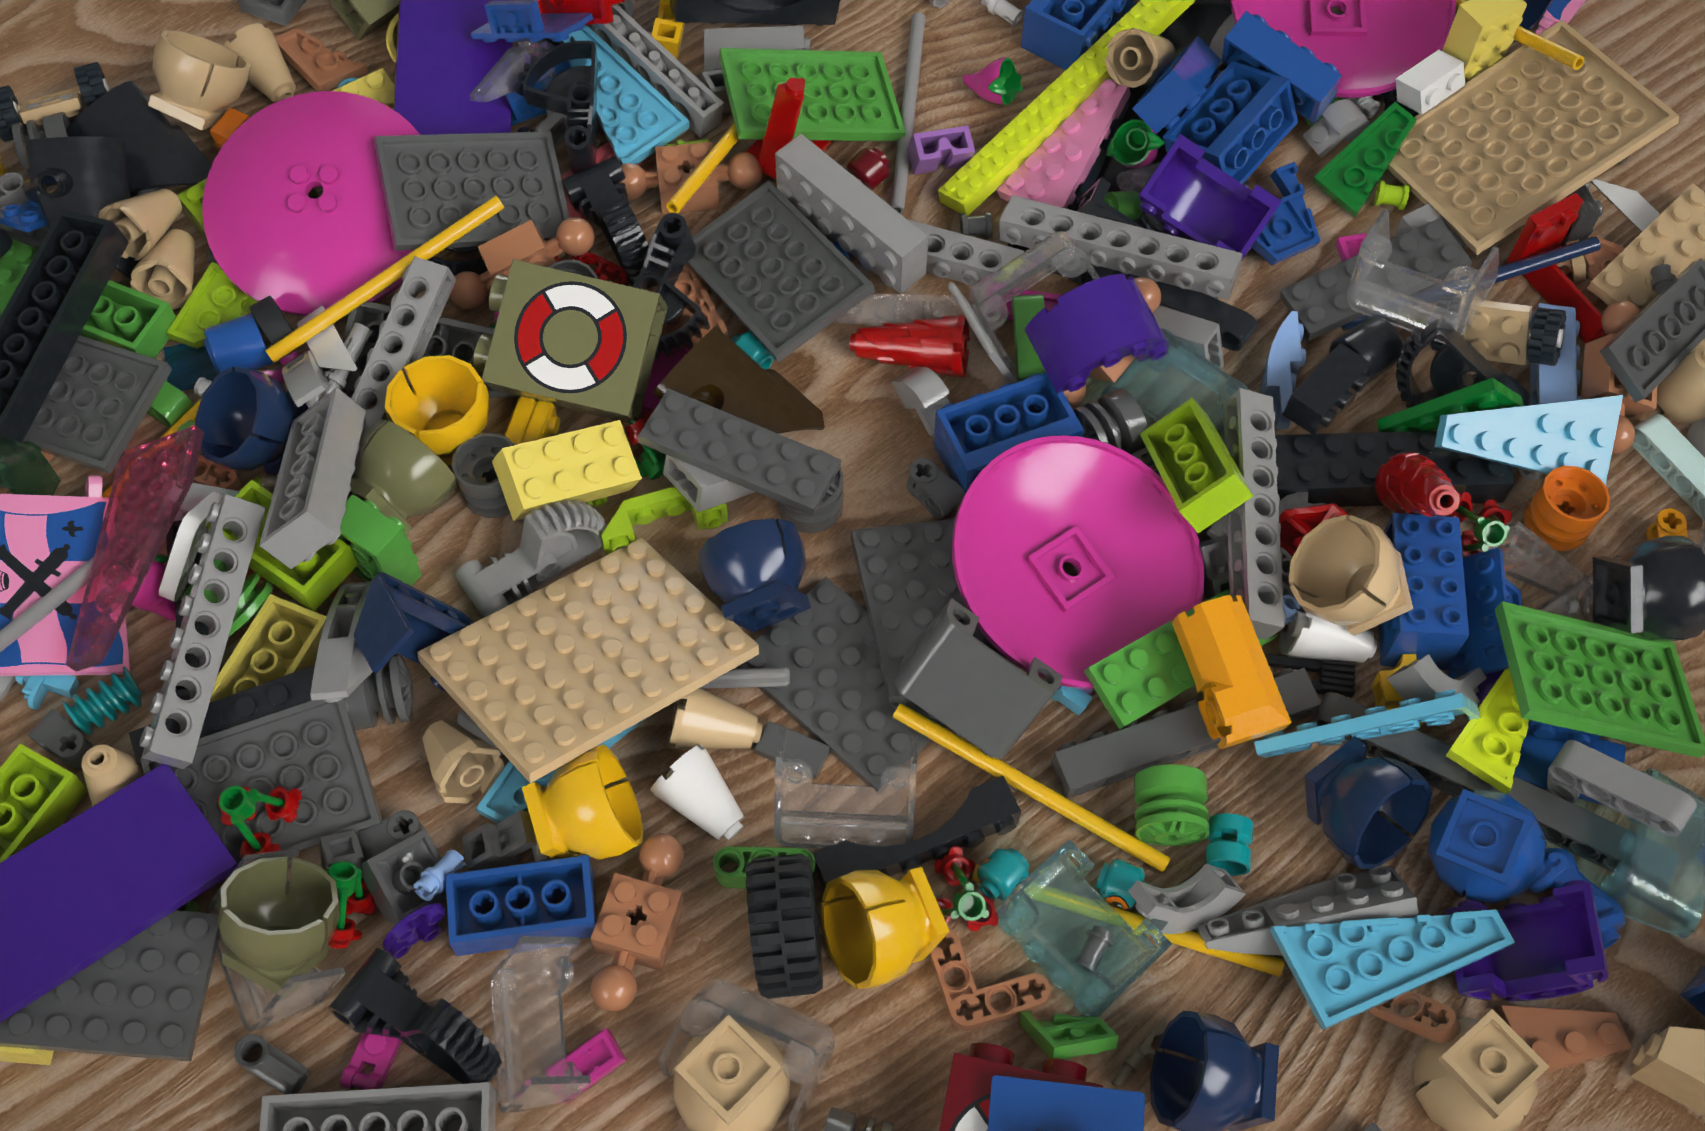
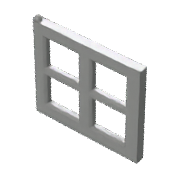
M950 282L948 289L984 350L1006 380L1011 384L1017 383L1018 380L984 323L955 283Z

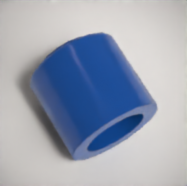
M252 312L204 330L206 336L203 339L218 374L232 366L258 370L273 364V361L265 351L268 348Z

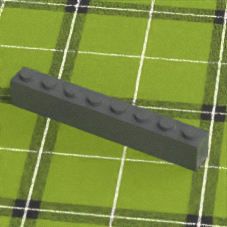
M1288 668L1273 676L1291 722L1315 714L1321 702L1305 668L1296 671ZM1200 699L1192 700L1184 704L1181 710L1172 713L1169 710L1157 712L1150 717L1151 720L1142 723L1135 720L1119 731L1110 734L1107 731H1101L1091 735L1088 738L1089 741L1077 745L1076 742L1072 741L1059 746L1056 749L1057 752H1054L1051 764L1064 796L1069 799L1133 777L1143 769L1171 764L1218 748L1217 744L1221 739H1212L1209 736L1199 711L1198 701Z

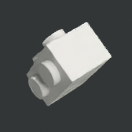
M1437 50L1396 78L1397 102L1421 115L1465 86L1464 62L1441 50Z

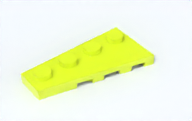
M1509 668L1504 670L1479 706L1478 710L1481 718L1468 722L1446 754V757L1506 794L1511 790L1515 768L1521 756L1520 750L1529 727V720L1521 717Z

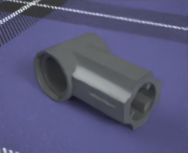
M256 1034L244 1036L237 1042L234 1048L236 1061L248 1073L257 1076L284 1095L298 1093L307 1081L310 1070L266 1042L262 1036ZM262 1047L263 1054L261 1058L253 1063H248V1053L253 1048Z

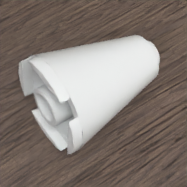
M1301 606L1300 610L1294 614V620L1289 623L1287 632L1281 631L1279 637L1281 654L1295 658L1364 663L1368 658L1370 659L1374 656L1377 649V640L1374 639V633L1369 629L1354 636L1347 631V626H1339L1307 613Z
M702 744L699 747H693L670 766L671 770L666 775L667 780L661 775L650 789L657 798L718 840L725 836L729 841L744 827L740 823L744 818L743 813L708 751Z

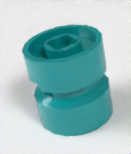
M1231 813L1215 814L1209 817L1210 833L1207 839L1211 843L1206 846L1205 864L1224 869L1230 876H1240L1249 873L1251 870L1252 851L1247 846H1250L1253 842V821L1245 816Z

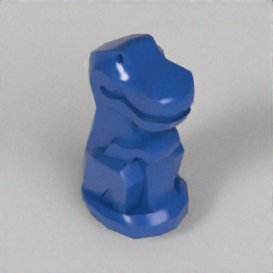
M1546 848L1543 870L1528 887V890L1539 894L1548 888L1564 887V883L1572 880L1590 882L1593 888L1604 950L1615 944L1621 938L1617 931L1626 924L1622 907L1611 896L1585 878L1579 871L1576 861L1570 852L1561 848Z

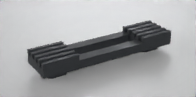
M1264 653L1270 667L1292 668L1294 670L1305 668L1306 671L1318 672L1319 681L1311 680L1318 694L1334 692L1350 698L1355 694L1354 674L1356 669L1354 668L1356 662L1315 660Z

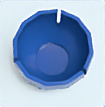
M1463 789L1460 796L1452 798V801H1448L1431 823L1427 853L1439 880L1463 898L1466 893V899L1498 903L1524 893L1543 870L1546 841L1544 840L1546 837L1534 812L1506 793L1478 789L1470 792Z

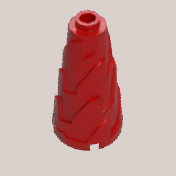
M954 315L942 316L940 319L912 320V322L883 323L882 326L858 328L856 333H851L850 351H854L856 357L876 360L882 364L909 366V369L927 367L938 375L965 377L969 361V349H967V341H970L969 323L965 316Z
M1402 452L1389 458L1391 460L1385 465L1382 464L1376 475L1375 490L1380 503L1393 513L1424 515L1428 517L1434 515L1445 516L1452 514L1460 505L1461 494L1455 490L1451 479L1437 467L1435 462L1419 453Z

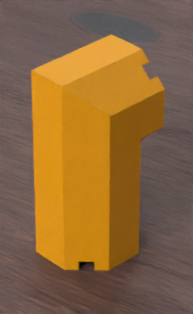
M1225 595L1202 602L1193 607L1195 612L1187 617L1185 611L1178 614L1172 621V625L1196 684L1197 693H1204V700L1198 701V706L1207 732L1212 739H1221L1217 744L1220 749L1284 730L1292 723L1241 595H1236L1233 599L1231 595Z

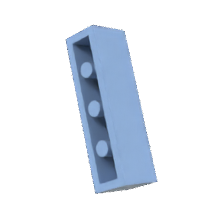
M1539 303L1531 317L1530 328L1533 326V318H1535L1538 307L1565 310L1566 327L1560 357L1555 366L1529 363L1530 405L1581 400V396L1577 395L1581 373L1580 370H1576V363L1580 355V346L1576 345L1580 322L1576 320L1575 308Z

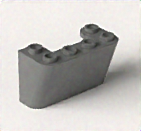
M951 598L907 649L895 677V684L902 697L909 699L925 710L931 717L947 725L958 736L967 739L980 748L987 756L1002 759L1058 690L1062 675L1036 657L1031 660L1027 674L973 637L979 617ZM953 613L960 615L967 625L960 623ZM1037 672L1044 674L1049 681L1047 683L1044 682Z

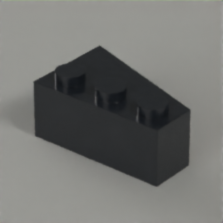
M1340 343L1290 396L1283 416L1312 435H1315L1323 427L1328 428L1336 416L1354 401L1357 392L1360 393L1370 379L1366 374L1372 363Z

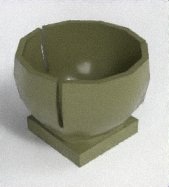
M379 420L366 431L359 443L360 448L355 459L356 468L351 477V490L347 498L349 499L353 494L362 501L366 499L372 501L383 515L388 518L394 516L400 520L406 527L405 534L407 536L413 528L406 520L433 513L450 498L457 487V480L448 466L424 443L395 423L388 420Z
M288 856L260 858L235 869L220 888L217 901L221 939L228 947L222 953V964L278 996L285 993L328 956V942L335 933L340 917L336 881L317 864L293 857L290 889L287 892Z

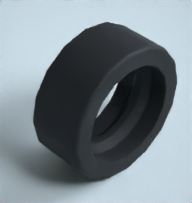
M271 295L249 307L272 345L294 331Z

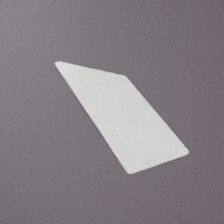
M1597 179L1591 180L1642 232L1660 215L1637 191Z
M320 306L297 323L298 327L323 312L325 308ZM333 324L306 342L319 367L349 371L357 370L353 359Z

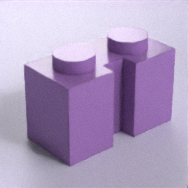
M968 125L915 133L907 148L914 175L934 172L941 163H945L946 169L963 167L975 153Z

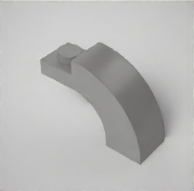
M1428 654L1402 667L1387 679L1404 700L1420 698L1421 702L1434 700L1435 693L1456 690V694L1462 693L1477 704L1480 702L1476 696V693L1479 692L1477 686L1486 680L1487 677L1481 667H1478L1456 679H1452L1436 666Z
M1207 863L1192 878L1180 885L1170 888H1159L1136 881L1128 890L1137 902L1135 905L1136 909L1144 917L1150 919L1160 933L1179 934L1195 930L1197 925L1216 919L1226 913L1245 895L1244 891L1226 870Z

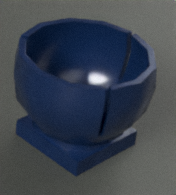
M232 366L218 374L202 395L195 418L197 446L205 459L218 465L248 471L263 465L265 473L276 476L280 470L292 421L307 410L306 406L303 404L297 407L289 391L286 393L279 381L269 375L249 368Z
M774 518L751 520L722 530L706 540L700 549V569L714 595L726 603L721 606L725 619L733 621L755 633L811 608L808 596L798 591V586L806 569L804 544L793 522L779 518L776 520Z
M1353 737L1304 775L1308 818L1317 825L1322 822L1324 833L1331 845L1346 861L1360 869H1373L1376 866L1382 865L1394 858L1412 840L1385 819L1380 812L1385 813L1414 836L1428 814L1432 791L1427 780L1416 769L1396 759L1382 757L1367 758L1365 743L1357 737Z
M1183 1010L1168 1023L1157 1046L1179 1052L1197 1060L1155 1050L1150 1074L1151 1106L1159 1123L1177 1131H1222L1224 1129L1240 1131L1275 1121L1279 1058L1278 1045L1265 1042L1251 1047L1235 1024L1215 1014Z

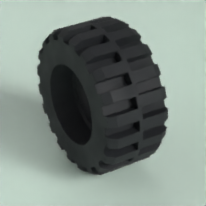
M803 854L753 859L747 864L746 889L750 941L758 991L761 996L767 999L816 994L823 988V969L817 905L810 859Z

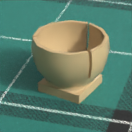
M165 30L162 32L154 48L152 65L160 91L151 95L148 106L200 130L210 128L225 114L226 111L223 109L238 100L249 79L251 64L241 54L207 38L182 31Z
M1343 515L1324 520L1303 537L1290 561L1289 584L1291 586L1289 588L1298 604L1309 614L1339 626H1347V631L1354 636L1413 609L1401 553L1394 548L1390 539L1380 527L1355 516Z
M1493 1009L1482 1019H1458L1460 1032L1450 1042L1438 1043L1430 1039L1425 1040L1413 1062L1414 1090H1418L1415 1095L1431 1121L1446 1131H1512L1523 1123L1538 1094L1537 1079L1549 1066ZM1429 1082L1426 1086L1420 1089V1087L1423 1084Z
M728 1015L719 1025L713 1026L692 1038V1041H689L674 1068L673 1103L690 1131H772L790 1100L789 1065L771 1038L746 1024H738Z

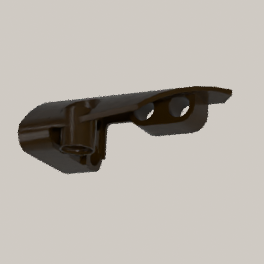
M717 326L713 327L678 362L653 391V394L661 400L667 389H671L777 434L799 430H823L825 428L823 412L777 371L761 367Z

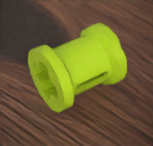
M1379 180L1374 196V206H1380V204L1398 207V210L1403 211L1408 201L1410 186L1408 184L1403 186L1385 184V180Z

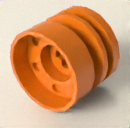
M1561 466L1553 469L1544 478L1537 492L1525 508L1523 515L1525 527L1532 538L1545 547L1556 551H1570L1579 548L1588 539L1595 526L1609 509L1611 499L1608 488L1591 471L1578 466Z

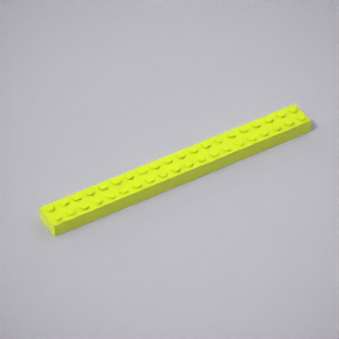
M1140 0L938 189L940 203L960 214L965 213L969 216L1107 78L1112 80L1105 64V57H1108L1109 48L1107 46L1109 41L1117 33L1125 29L1135 28L1159 36L1196 0Z

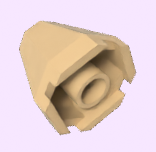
M440 720L431 724L422 737L437 792L445 803H469L475 799L472 794L479 789L482 794L489 791L504 769V763L499 757L501 753L498 749L453 721Z

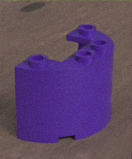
M1180 134L1139 194L1141 201L1139 207L1163 224L1161 230L1164 233L1242 253L1243 260L1282 201L1257 184L1250 190L1203 159L1202 156L1206 150Z
M1124 274L1101 277L1072 289L1057 298L1058 303L1054 304L1052 310L1048 312L1046 308H1043L1024 329L1057 394L1065 390L1074 392L1085 386L1092 369L1103 365L1105 368L1111 367L1129 355L1137 357L1139 362L1149 358L1155 361L1164 357L1168 353L1169 342L1134 278L1130 276L1126 279Z
M1584 880L1568 881L1564 883V887L1552 889L1553 896L1540 899L1538 904L1526 906L1524 903H1512L1504 906L1505 910L1497 911L1515 943L1455 970L1458 993L1466 997L1487 1001L1491 1000V994L1505 998L1506 1001H1532L1562 997L1594 988L1593 980L1596 978L1598 982H1604L1608 978L1609 973L1593 888L1590 882ZM1466 900L1457 904L1458 907L1446 909V914L1451 915L1455 912L1490 909L1479 903V901Z

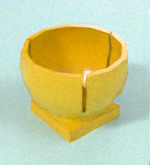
M451 355L423 357L404 366L406 377L413 392L401 369L387 386L385 400L386 417L388 421L407 430L424 443L446 465H450L457 448L463 442L473 438V436L482 434V430L487 425L489 393L486 385L470 363Z
M605 744L596 746L557 768L546 786L533 782L522 787L541 854L555 859L577 857L578 854L600 860L622 855L643 843L642 818L629 779L604 788L609 783L627 777L617 757Z
M922 867L910 869L901 881L878 870L853 871L828 882L822 896V930L829 956L842 979L858 990L875 988L906 974L913 963L923 961L950 932Z

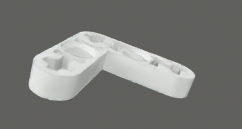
M213 491L185 515L173 544L159 588V596L173 602H177L186 587L202 535L209 533L206 525L209 523L207 516L213 502L218 503L225 496L224 494Z

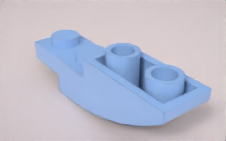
M1291 311L1277 331L1262 376L1261 394L1273 397L1276 429L1289 428L1291 420L1283 416V412L1290 396L1295 390L1296 376L1299 368L1304 367L1306 361V350L1301 348L1300 344L1303 339L1304 328L1303 324L1298 321V311Z

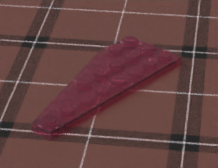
M193 425L124 451L121 455L66 666L77 672L103 663L193 483L204 431L198 426Z

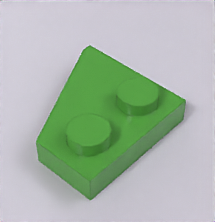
M1031 1011L1020 1012L1019 1025L1051 1059L1067 1060L1070 1057L1086 1054L1095 1055L1102 1051L1117 1049L1118 1035L1100 1017H1074L1067 1014L1054 1013L1053 1021L1035 1020L1032 1017Z

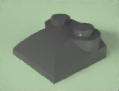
M426 829L361 863L364 882L382 915L393 925L412 911L429 904L438 903L447 897L445 889L442 893L435 894L430 901H426L416 894V889L413 887L414 883L421 879V873L426 868L433 867L441 859Z

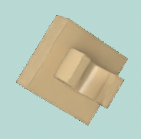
M1578 239V240H1574V241H1570V242H1566V245H1569V244L1578 242L1579 239ZM1584 256L1555 264L1565 275L1571 272L1574 282L1586 280Z

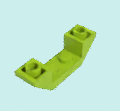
M675 486L624 500L601 535L605 554L608 555L624 546L628 547L631 542L636 541L632 526L638 524L647 525L656 519L666 516H678L688 510L692 511L698 530L717 528L723 523L728 522L727 505L723 503L698 512Z

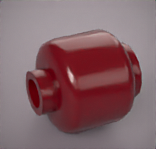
M866 147L861 149L849 161L847 169L850 174L872 191L889 175L888 165L890 161L878 148L873 147L870 149Z

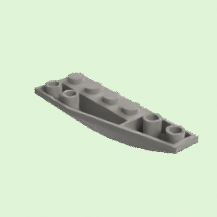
M370 582L340 585L330 606L320 638L310 693L311 700H323L324 702L332 703L349 697L373 672L363 653L355 646L356 640L354 638L355 628Z
M1376 866L1365 872L1355 874L1342 873L1335 878L1323 880L1228 915L1212 919L1197 925V930L1208 949L1244 954L1282 955L1270 932L1273 926L1286 925V927H1294L1311 923H1319L1320 925L1350 920L1398 917V919L1412 918L1418 915L1417 898L1392 866Z

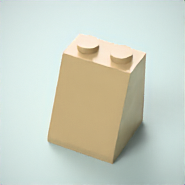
M1669 1026L1658 1035L1653 1033L1645 1044L1639 1043L1631 1056L1630 1062L1635 1065L1630 1077L1705 1116V1030Z

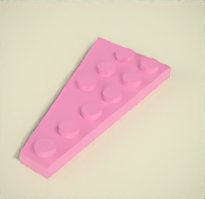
M1107 78L997 189L999 197L1009 202L1012 195L1062 208L1072 205L1076 198V189L1079 184L1085 182L1101 151L1100 144L1103 139H1107L1110 135V126L1113 120L1119 118L1131 95L1129 87L1119 85L1114 80Z

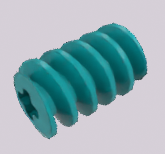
M125 666L123 667L124 678L121 679L114 673L110 674L112 685L109 686L102 680H99V692L97 693L90 687H86L87 699L84 700L77 694H74V706L72 707L62 701L72 721L86 735L93 733L91 723H94L99 728L105 727L104 716L112 721H116L118 719L117 708L124 714L130 713L129 702L137 707L142 706V692Z

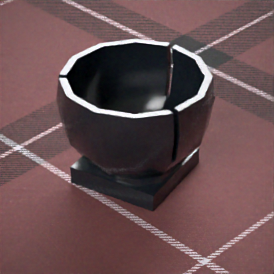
M1668 535L1634 544L1620 559L1606 556L1592 557L1593 622L1628 633H1639L1646 639L1653 641L1685 640L1697 637L1705 630V554L1701 548H1698V544L1684 536Z

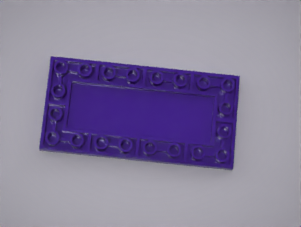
M400 0L393 110L410 122L420 135L511 132V106L506 94L512 93L513 42H506V39L484 42L483 39H472L471 32L489 22L485 4L490 1L514 0Z
M161 764L0 863V1023L225 879L235 869L239 868L237 862L169 765Z

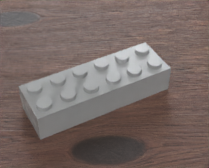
M800 134L775 153L776 188L806 218L811 219L817 224L822 233L830 235L845 252H850L859 259L864 268L867 270L871 269L877 274L887 287H892L899 294H902L926 274L928 236L809 139Z
M335 388L292 421L259 546L290 569L302 561H309L326 544H333L339 538L342 531L340 527L346 512L347 495L351 490V477L356 468L354 463L360 448L359 441L364 430L363 423L366 411L338 388Z
M490 1082L268 1095L262 1096L259 1131H496L497 1092Z

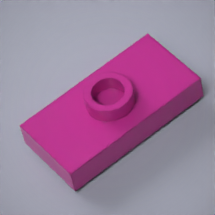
M605 1028L548 1068L546 1072L561 1100L568 1103L622 1065L627 1059L610 1029Z

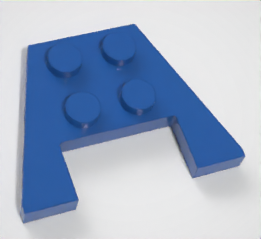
M1295 162L1275 169L1270 175L1283 195V198L1280 199L1282 202L1251 246L1270 265H1275L1312 249L1321 241L1311 209L1306 208L1303 199L1305 190L1303 184L1298 183L1296 177L1298 168Z

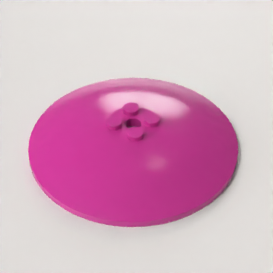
M1230 0L1235 24L1245 11L1252 15L1257 14L1265 19L1267 25L1274 30L1285 32L1291 38V41L1299 47L1305 46L1309 48L1315 57L1323 63L1328 62L1334 65L1342 75L1335 97L1344 98L1379 95L1396 89L1397 77L1437 50L1442 51L1456 13V0ZM1338 7L1344 14L1336 15L1331 12L1330 8Z
M321 91L299 94L280 100L254 114L222 146L212 164L204 188V230L209 247L221 269L238 288L257 302L271 295L282 312L306 317L320 306H323L326 310L414 251L394 250L374 139L375 136L420 135V133L410 122L390 107L374 99L347 92ZM322 187L323 193L320 197L315 199L309 198V191L312 188ZM403 277L368 301L377 303L402 286Z
M1065 435L1047 436L1029 440L1004 451L993 459L974 479L966 491L956 514L952 535L954 574L966 608L979 617L977 627L1002 655L1023 670L1028 672L1031 660L1036 657L1061 674V686L1094 689L1084 670L1170 622L1178 614L1193 609L1194 606L1202 603L1204 593V563L1198 547L1200 542L1197 533L1178 511L1163 479L1141 460L1128 452L1095 439ZM1063 562H1069L1074 565L1076 576H1069L1064 572ZM1037 672L1041 679L1049 681L1044 674Z

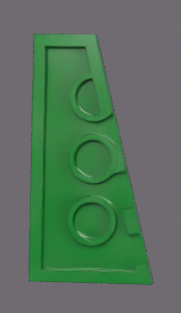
M1394 102L1314 176L1313 183L1356 218L1412 131L1417 119L1398 103Z
M1490 378L1377 419L1378 431H1432L1438 429L1441 415L1523 406V401L1520 395L1496 379Z

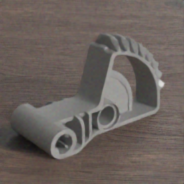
M567 499L561 503L555 501L551 506L545 504L541 509H533L530 514L525 516L520 546L517 550L510 554L503 553L504 557L500 560L496 557H489L491 565L483 567L478 560L469 561L457 570L455 578L484 618L530 595L536 587L602 549L601 535L607 525L601 514L584 501L572 500L570 502Z

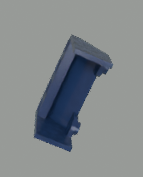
M378 572L370 581L354 632L355 646L363 653L371 670L378 673L395 653L421 664L418 659V651L474 622L462 611L384 572ZM433 676L430 677V680L436 687L446 691Z

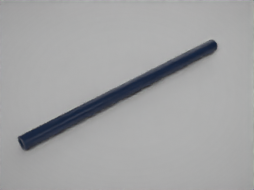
M1594 236L1426 289L1341 326L1343 331L1350 330L1370 316L1391 317L1435 303L1440 299V296L1454 297L1599 251L1601 244L1598 237Z

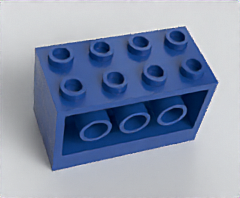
M1031 0L1025 7L1021 48L1066 70L1129 12L1137 2L1135 0Z
M1232 61L1207 88L1200 101L1191 110H1186L1181 118L1163 136L1166 152L1168 153L1181 134L1206 150L1202 156L1203 159L1243 184L1298 123L1290 80Z
M1045 372L1043 374H1033L1027 379L1014 384H1004L997 390L985 394L973 395L968 400L960 403H951L943 406L940 410L936 411L933 445L950 478L955 480L962 487L964 493H966L978 474L1004 451L1029 440L1047 436L1065 435L1082 437L1084 429L1064 393L1060 392L1057 394L1050 378Z
M1393 513L1384 533L1390 539L1394 548L1401 553L1413 609L1378 625L1380 666L1395 667L1403 654H1416L1417 660L1429 654L1440 670H1447L1469 637L1460 520L1458 517H1428L1424 515Z

